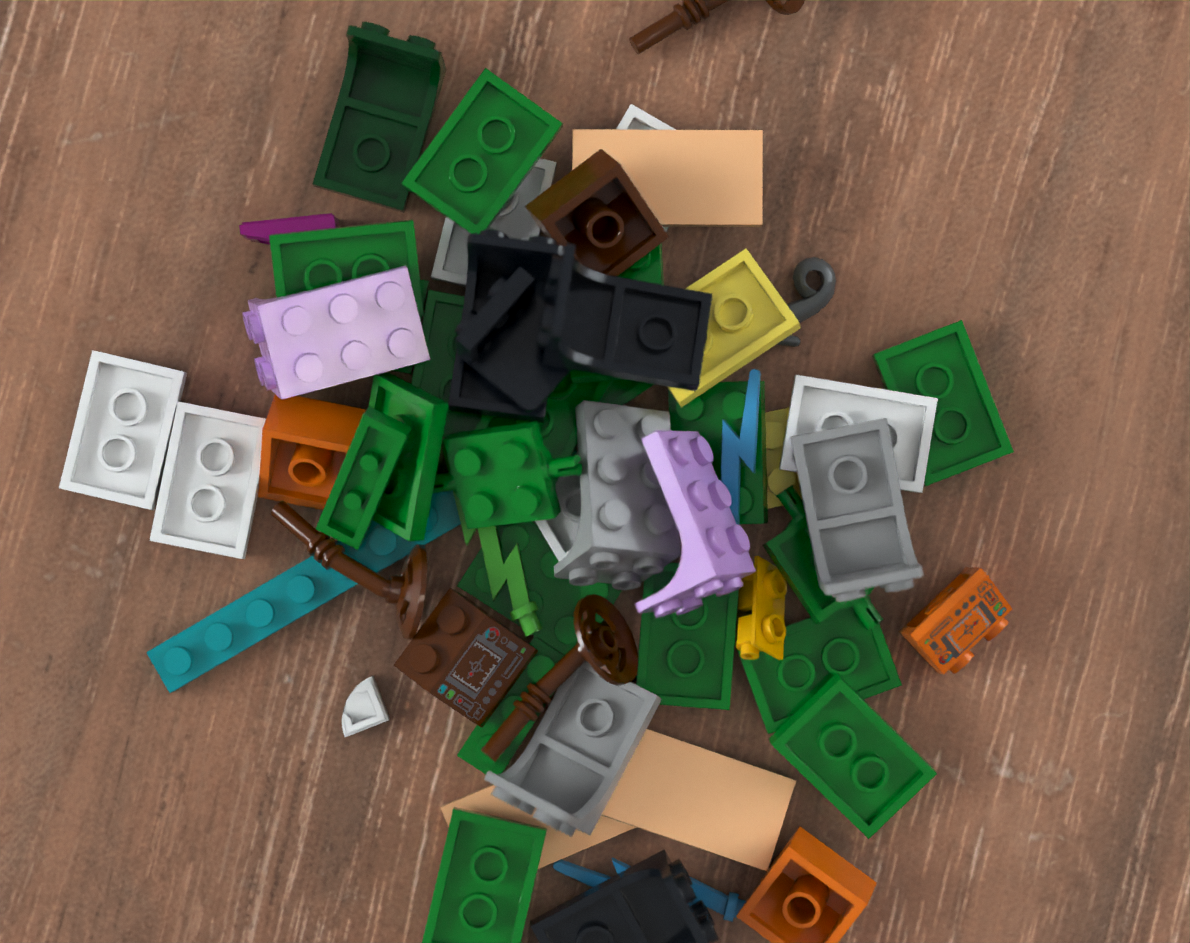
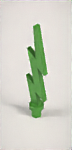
M444 447L443 453L448 472H450V464ZM453 491L466 546H468L478 529L493 601L507 581L513 611L509 614L513 622L518 620L525 637L542 630L543 628L535 613L539 608L535 601L530 602L518 543L504 562L497 527L467 529L460 500Z

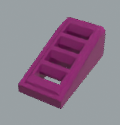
M332 213L243 222L239 227L240 235L251 242L270 245V234L339 227V220Z

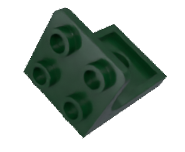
M362 22L360 28L349 25L346 33L349 48L343 82L313 180V186L405 213L410 191L402 185V182L422 155L447 69L442 53L435 50L436 43L414 35H408L407 41L388 36L389 29L370 22Z

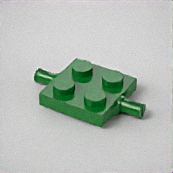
M537 421L450 433L443 439L450 464V472L436 474L432 494L454 491L460 500L467 529L555 519L561 512L555 489L556 480L558 477L581 475L582 463H579L581 458L579 455L552 458L543 444Z
M793 485L776 495L792 520L788 522L781 533L762 546L814 623L818 624L836 611L850 607L854 609L866 630L871 629L884 620L868 598V595L871 594L875 586L864 588L865 597L839 602L836 601V597H832V594L826 595L819 588L803 501Z

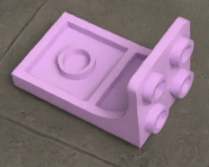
M406 266L292 295L270 299L248 300L250 311L242 313L249 340H253L254 344L258 343L262 357L254 358L260 383L262 386L265 385L267 391L271 390L281 400L430 360Z
M657 430L641 439L678 527L682 542V556L678 571L672 581L658 593L637 602L635 606L638 614L654 612L655 617L660 618L676 612V615H682L693 611L703 605L701 598L714 593L719 597L740 589L744 586L741 579L756 572V569L748 553L750 549L748 536L744 529L736 524L729 507L732 504L730 493L725 484L718 480L711 463L714 457L709 443L700 436L698 431Z

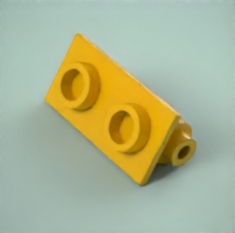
M754 556L756 572L741 579L744 586L739 589L738 603L739 610L743 612L752 610V614L738 618L736 649L740 651V657L746 660L758 659L761 651L778 660H783L784 639L786 636L784 620L787 581L777 566L760 556Z

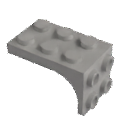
M583 400L575 407L578 455L581 458L579 463H582V473L580 475L581 517L574 544L567 556L554 566V577L569 579V583L576 586H587L601 582L611 583L612 587L617 590L636 589L641 586L644 580L653 574L663 571V567L681 555L678 527L641 439L657 430L671 431L670 415L667 411Z
M887 418L790 436L819 588L826 595L832 594V597H836V601L839 602L865 597L864 588L880 585V588H884L885 592L900 591L914 587L913 579L923 577L924 574L922 566L916 559L910 539Z
M586 661L558 688L532 739L519 759L501 774L487 772L484 780L495 785L491 795L530 815L536 807L537 809L532 817L571 837L576 829L591 835L662 698L632 682L622 686L613 685L600 677L589 662Z

